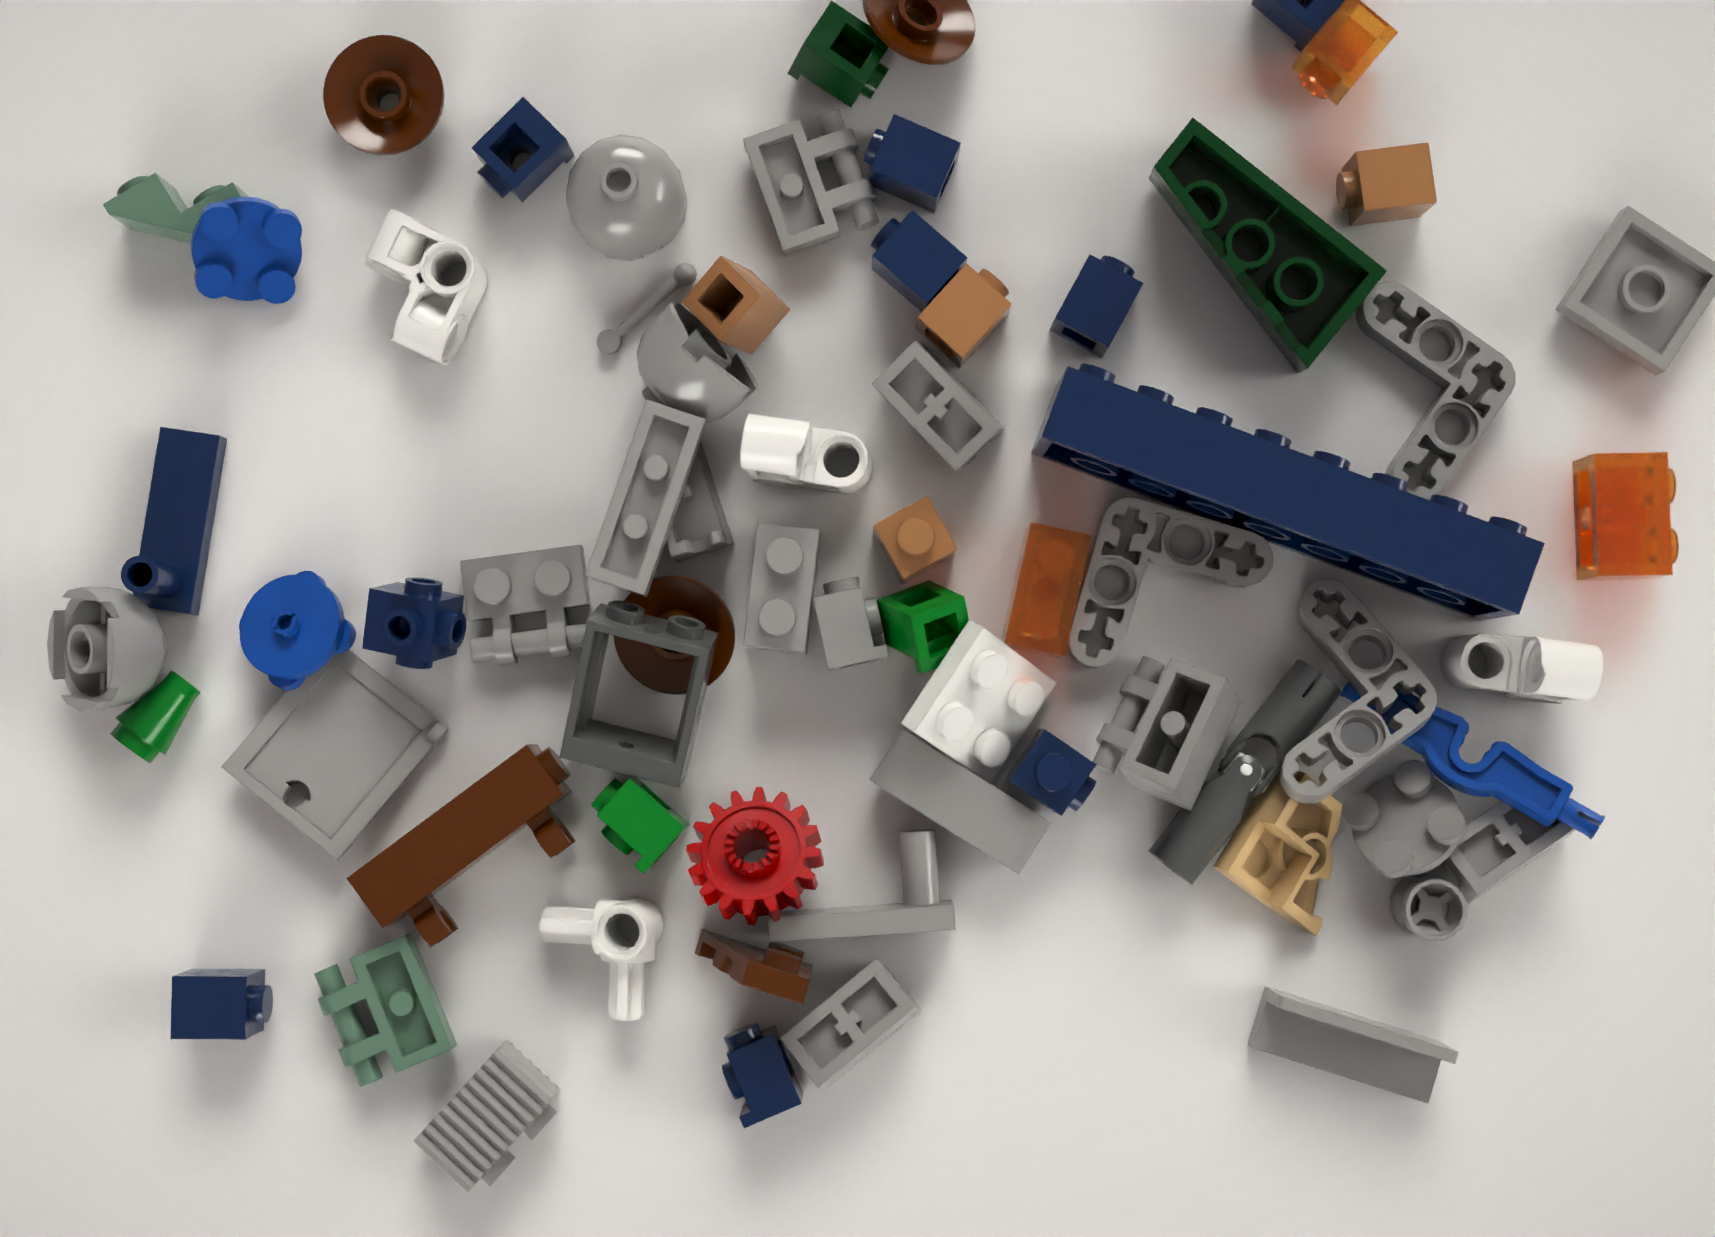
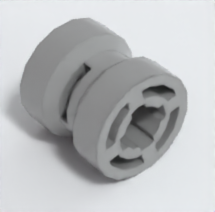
M1411 875L1402 879L1394 887L1390 896V912L1394 921L1403 930L1430 941H1443L1455 936L1463 928L1467 918V903L1463 893L1454 884L1428 875ZM1419 899V903H1418V905H1417V911H1416V903H1417V900Z

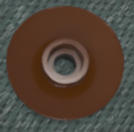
M863 0L865 16L876 35L892 50L915 62L928 65H943L954 62L967 52L973 42L975 19L967 0Z
M392 35L370 36L349 45L333 61L326 75L323 88L325 111L335 131L351 146L375 155L398 154L419 145L431 134L439 122L445 99L443 80L431 57L417 44ZM393 93L399 96V101L395 108L388 111L380 109V101L385 95Z
M662 576L653 579L647 598L634 593H630L624 601L643 607L645 609L644 614L666 620L670 616L675 615L687 616L703 622L706 630L718 632V640L707 686L721 676L729 664L734 651L735 627L728 607L711 588L688 577ZM614 636L615 648L621 663L638 682L652 690L665 694L681 695L687 693L694 655Z

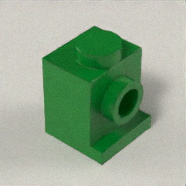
M930 580L877 599L885 643L914 659L916 671L921 674L938 668L969 621L965 597Z
M637 777L629 778L624 784L615 778L591 804L598 812L597 816L607 824L601 830L604 837L622 853L629 855L633 850H636L642 856L634 866L643 874L651 869L690 825Z

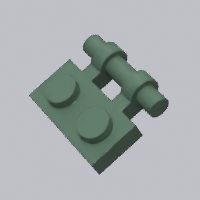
M412 932L350 958L349 960L358 979L353 984L346 986L338 964L314 973L323 995L318 998L324 1016L331 1014L343 1047L338 1049L345 1067L352 1066L360 1087L383 1077L375 1058L376 1054L387 1051L395 1073L457 1046ZM364 999L367 1001L379 1031L370 1036H366L354 1003Z

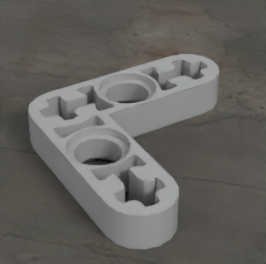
M1385 281L1376 284L1356 309V320L1359 328L1372 340L1442 388L1389 463L1385 474L1408 482L1409 476L1403 471L1404 467L1410 469L1423 461L1428 452L1446 458V464L1440 458L1431 461L1423 472L1422 478L1428 483L1427 487L1420 486L1413 490L1408 489L1407 491L1430 500L1432 495H1438L1442 492L1508 399L1515 386L1516 373L1512 363L1503 354L1425 299L1398 282ZM1387 298H1390L1396 303L1392 313L1397 318L1407 324L1417 315L1422 319V322L1408 333L1406 340L1403 341L1399 338V334L1405 331L1407 327L1393 318L1385 324L1380 323L1375 318L1378 315L1379 308L1373 304V301L1382 303ZM1437 330L1448 338L1450 352L1445 360L1432 361L1424 356L1420 349V338L1425 331ZM1486 367L1490 368L1494 372L1490 382L1496 387V390L1490 388L1482 392L1471 405L1461 401L1477 385L1478 378L1472 371L1479 372ZM1455 393L1460 400L1454 399L1453 394ZM1475 409L1481 411L1480 416H1479V414L1477 413V411H1476ZM1441 413H1453L1458 415L1463 421L1465 435L1459 444L1448 445L1437 437L1435 422ZM1420 441L1426 447V449L1420 448L1418 446Z
M1125 497L1116 500L1105 509L1098 524L1066 633L1068 653L1076 663L1091 668L1110 664L1118 657L1125 640L1147 561L1233 587L1244 588L1259 583L1268 576L1273 566L1271 546L1264 537L1254 532L1140 498ZM1128 509L1136 512L1135 522L1143 526V533L1133 534L1128 539L1125 553L1137 554L1135 564L1119 555L1101 554L1104 544L1111 549L1117 547L1121 531L1120 528L1112 525V518H1121ZM1182 525L1194 528L1200 534L1202 540L1199 554L1190 560L1177 557L1171 551L1169 545L1172 531ZM1215 534L1222 535L1224 538L1218 546L1220 549L1236 552L1244 544L1251 546L1250 556L1258 560V567L1245 570L1243 576L1236 573L1237 563L1222 557L1214 559V569L1207 567L1205 563L1214 550ZM1115 566L1126 575L1128 581L1127 590L1121 598L1107 600L1096 591L1094 579L1098 570L1102 567ZM1087 601L1101 610L1120 611L1118 622L1111 617L1105 618L1101 633L1102 637L1110 640V646L1108 650H1097L1094 658L1085 655L1087 650L1086 644L1078 641L1079 632L1090 631L1094 626L1097 613L1084 612Z
M1332 578L1314 581L1304 590L1298 607V620L1307 634L1352 685L1361 698L1294 746L1285 756L1279 773L1280 784L1288 796L1304 804L1317 803L1326 799L1413 735L1427 723L1437 705L1436 689L1428 677L1357 595L1342 581ZM1316 598H1320L1324 603L1336 600L1340 604L1336 617L1346 630L1352 621H1356L1359 624L1350 629L1340 643L1333 639L1337 637L1341 628L1333 617L1325 614L1318 618L1314 614L1318 603ZM1363 640L1374 642L1383 653V663L1374 669L1358 667L1349 656L1350 646L1355 642ZM1398 689L1405 696L1414 691L1420 697L1415 707L1417 714L1411 709L1406 708L1393 716L1388 727L1396 732L1390 734L1381 715L1394 704L1398 696L1395 690ZM1374 705L1376 707L1377 713L1369 707ZM1351 722L1366 724L1375 735V746L1363 753L1351 751L1344 746L1341 740V729ZM1327 741L1335 760L1322 770L1318 778L1321 785L1317 787L1311 780L1300 784L1295 779L1300 768L1297 762L1302 760L1308 767L1317 763L1325 756L1328 748L1320 743ZM1338 761L1345 765L1347 768L1345 770H1341Z

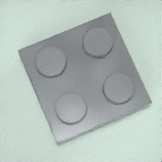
M1627 206L1617 214L1555 310L1656 376L1667 370L1714 298L1715 261L1635 209Z

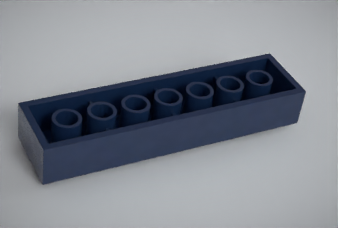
M1080 364L1079 370L1067 366L1055 387L1031 452L1033 455L1194 515L1254 532L1264 537L1269 543L1479 621L1520 614L1545 543L1525 536L1528 528L1518 522L1496 516L1490 517L1489 522L1466 514L1468 505L1459 500L1436 494L1432 495L1430 500L1407 492L1409 484L1402 479L1383 473H1373L1372 478L1348 470L1351 463L1340 456L1324 451H1314L1313 457L1290 449L1292 441L1281 434L1269 430L1256 429L1254 435L1231 427L1233 419L1219 411L1198 407L1196 413L1174 406L1172 405L1174 397L1160 389L1140 385L1136 392L1115 384L1116 376L1113 373L1094 365Z

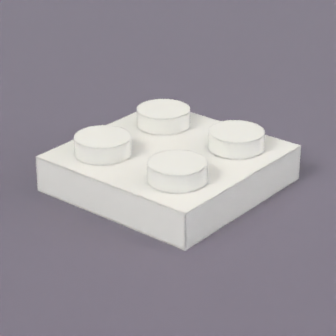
M969 620L901 724L980 778L991 783L1051 693L1056 682L984 627Z

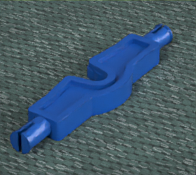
M1349 682L1346 683L1340 696L1356 702L1361 696ZM1398 689L1395 690L1398 696L1394 704L1381 715L1387 727L1392 717L1403 709L1409 708L1417 714L1415 707L1420 698L1413 694L1405 696ZM1374 705L1369 707L1377 713L1376 707ZM1437 706L1427 723L1402 742L1403 745L1421 754L1433 774L1451 788L1472 796H1494L1544 826L1549 827L1557 818L1588 836L1589 839H1592L1605 819L1604 815L1601 816L1569 798L1573 791V786L1570 783L1543 769L1507 742H1494L1490 750L1483 755L1480 762L1470 764L1462 760L1459 755V749L1469 732V724L1463 717ZM1388 727V730H1389L1390 734H1393V733L1396 732V731H1394V730H1392L1391 728Z

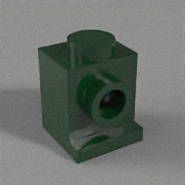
M831 0L804 41L787 74L796 80L801 75L851 108L859 94L870 100L884 79L889 68L880 63L889 47L876 35L871 26Z

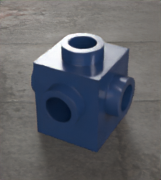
M420 577L406 578L405 583L396 582L369 588L362 649L395 655V663L403 667L414 669L432 668L434 661L456 655L457 648L464 639L466 632V617L462 613L464 595L442 591V582Z

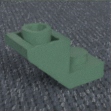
M154 173L149 177L139 176L127 181L118 189L117 196L104 203L103 206L110 216L131 230L191 243L193 230L205 206L229 198L249 196L231 182L226 186L217 185L204 190L194 199V205L187 208L178 191L158 174Z

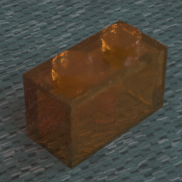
M1668 452L1598 453L1572 461L1577 581L1652 579L1673 575L1672 564L1676 562L1678 557L1679 541L1676 531L1671 528L1670 504L1673 502L1676 494V477L1673 470L1668 468Z
M1030 522L1025 528L1003 627L1002 642L1013 649L1053 658L1066 656L1091 535Z

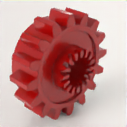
M756 787L752 801L744 802L737 790L731 792V807L724 810L720 805L713 802L709 805L714 820L710 824L699 821L694 823L693 828L697 837L702 842L687 845L686 852L691 862L696 863L688 869L689 875L695 886H702L699 893L707 906L713 905L720 900L719 909L723 918L730 920L737 912L745 916L748 925H755L758 916L769 915L774 922L779 921L781 910L788 906L800 909L803 906L800 895L804 889L816 890L818 886L816 876L811 871L812 868L824 866L822 851L815 847L822 842L817 825H808L810 818L804 805L790 811V801L788 795L784 792H780L773 802H767L763 787ZM763 849L769 851L765 854V859L762 857L758 863L757 861H753V864H750L748 861L743 863L746 855L754 850Z

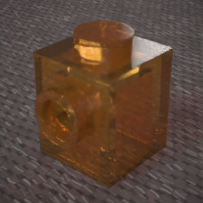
M1345 0L1306 45L1291 68L1299 74V80L1307 91L1320 99L1328 98L1337 106L1383 53L1398 31L1362 1Z

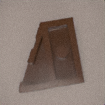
M702 929L695 950L696 955L713 959L712 965L729 974L732 979L741 985L803 1004L813 965L802 962L803 951L778 942H769L768 948L765 950Z

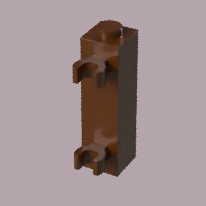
M537 744L525 745L346 879L382 928L397 923L409 914L420 935L432 947L459 929L449 913L437 902L433 895L527 825L550 858L557 856L576 842L567 827L551 809L572 793L564 780L571 776L570 772L550 747L541 751Z

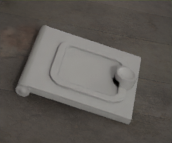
M348 650L342 654H334L321 669L306 676L304 682L298 688L286 691L221 768L339 861L434 746L446 738L449 729L352 651Z

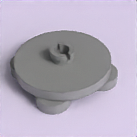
M1418 760L1404 762L1397 768L1395 774L1378 780L1364 793H1355L1349 796L1342 806V816L1352 829L1353 839L1359 851L1382 875L1389 878L1417 875L1432 870L1452 854L1458 842L1463 839L1467 832V822L1452 792L1442 782L1433 777L1431 770L1424 762Z

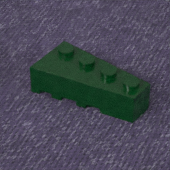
M1194 118L1189 121L1154 165L1149 176L1151 183L1296 373H1300L1310 367L1387 272L1386 269Z

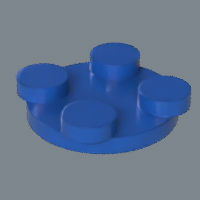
M234 197L205 206L200 213L191 238V253L196 268L194 279L198 291L208 298L215 299L224 296L242 301L264 299L273 304H281L290 300L295 293L294 277L299 269L302 258L300 240L302 227L298 217L290 210L281 209L269 201L255 197Z
M302 571L296 575L282 576L264 585L247 604L239 623L241 647L248 661L259 671L267 674L273 685L287 691L298 688L304 682L306 676L321 669L334 654H342L348 651L356 639L355 627L344 618L343 608L338 597L326 586L323 578L312 571Z

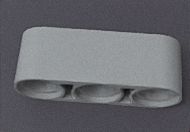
M904 729L900 730L869 779L888 793L1017 874H1020L1051 824L1044 817Z

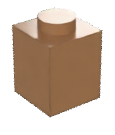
M1428 142L1356 151L1341 168L1342 172L1338 173L1336 178L1338 204L1341 209H1347L1350 226L1419 218L1437 203Z
M720 256L682 301L720 342L749 354L755 352L791 310L752 270L723 256Z
M966 263L919 314L916 330L960 369L1008 316L1012 304L1005 297L1009 294V291L988 270L982 269L977 273Z
M928 495L873 525V533L902 584L954 556L958 550Z

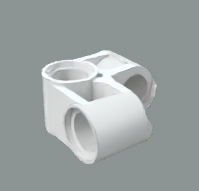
M389 209L365 257L364 265L408 287L410 291L399 312L393 330V337L390 340L442 365H447L457 355L462 346L469 322L483 294L486 292L488 284L487 271L483 264L461 243L437 233L429 226L404 213ZM456 262H465L467 270L462 281L454 286H444L443 275L448 266Z
M748 414L742 436L740 463L741 468L745 469L753 477V481L781 488H808L841 494L854 493L862 489L869 481L872 473V460L863 442L855 435L847 432L813 428L812 422L757 414ZM841 449L855 451L859 455V464L853 474L838 478L828 472L829 459L836 451Z
M1494 633L1458 636L1448 642L1443 648L1440 657L1441 669L1445 678L1455 686L1505 694V697L1553 704H1561L1562 701H1589L1593 699L1601 684L1604 664L1602 652L1596 645L1536 636H1508ZM1475 645L1486 656V667L1479 677L1471 671L1468 664L1470 651Z

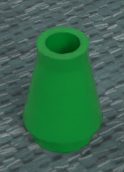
M171 670L164 680L115 717L119 723L110 734L136 755L151 763L159 752L166 755L190 707L201 692Z

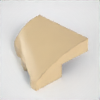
M1298 771L1295 779L1300 784L1311 780L1317 787L1320 786L1306 773ZM1278 774L1264 792L1254 797L1242 817L1241 823L1235 829L1213 867L1284 919L1306 933L1317 936L1323 923V918L1313 915L1319 878L1330 879L1333 864L1331 843L1339 830L1343 805L1332 795L1322 801L1311 804L1295 801L1285 793L1280 784V775Z

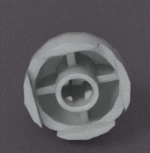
M620 134L598 140L579 155L569 172L566 202L571 222L588 246L609 258L632 261L644 258V254L652 253L659 247L662 249L673 241L684 223L687 195L680 170L662 148L645 138Z
M671 302L651 322L641 337L637 350L639 373L647 385L642 391L645 400L647 399L704 418L708 423L722 419L734 411L758 386L754 375L739 354L736 353L731 361L727 352L717 342L719 340L684 304L677 303L674 306Z
M79 587L68 590L62 597L72 599L68 602L65 610L53 611L47 640L49 669L53 680L65 679L67 688L71 692V695H61L66 704L78 711L107 709L133 703L155 684L168 653L167 636L162 630L158 618L145 601L122 589Z

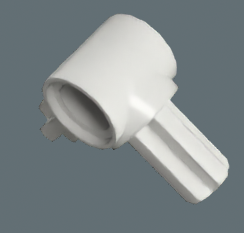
M632 898L625 901L599 900L595 908L557 906L544 908L539 921V931L543 941L547 943L592 945L595 954L600 955V960L610 962L608 1014L610 1018L619 1021L642 1019L645 1014L646 963L655 961L656 944L662 937L664 928L662 914L657 906L646 899ZM622 914L630 915L639 926L640 933L636 944L625 940L619 932L618 924Z

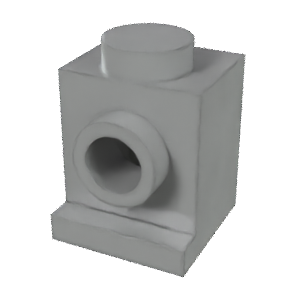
M851 577L823 584L825 595L813 597L828 670L832 671L888 659L889 655L886 644L874 647L872 636L883 634L876 598L864 600L859 578Z

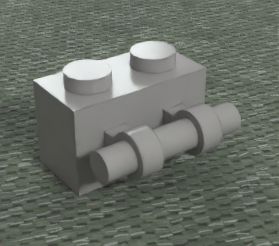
M1143 656L1134 675H1127L1119 692L1123 698L1111 723H1104L1096 738L1100 746L1092 762L1097 764L1095 768L1113 775L1122 755H1124L1119 769L1136 789L1191 811L1242 702L1227 678L1174 658H1170L1160 682L1157 684L1164 665L1155 659ZM1145 707H1147V709H1146V711H1145V713H1144V715H1143V717H1142V719H1141V721H1140V723H1139V726H1138L1136 732L1133 733L1134 730H1135V728H1136V726H1137V724H1138V722H1139V720H1140V717H1141V715H1142V713H1143Z

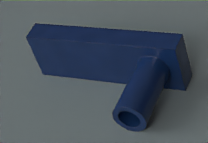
M160 427L139 556L128 559L121 570V580L124 586L132 591L134 596L145 601L152 609L199 615L227 438L220 435Z

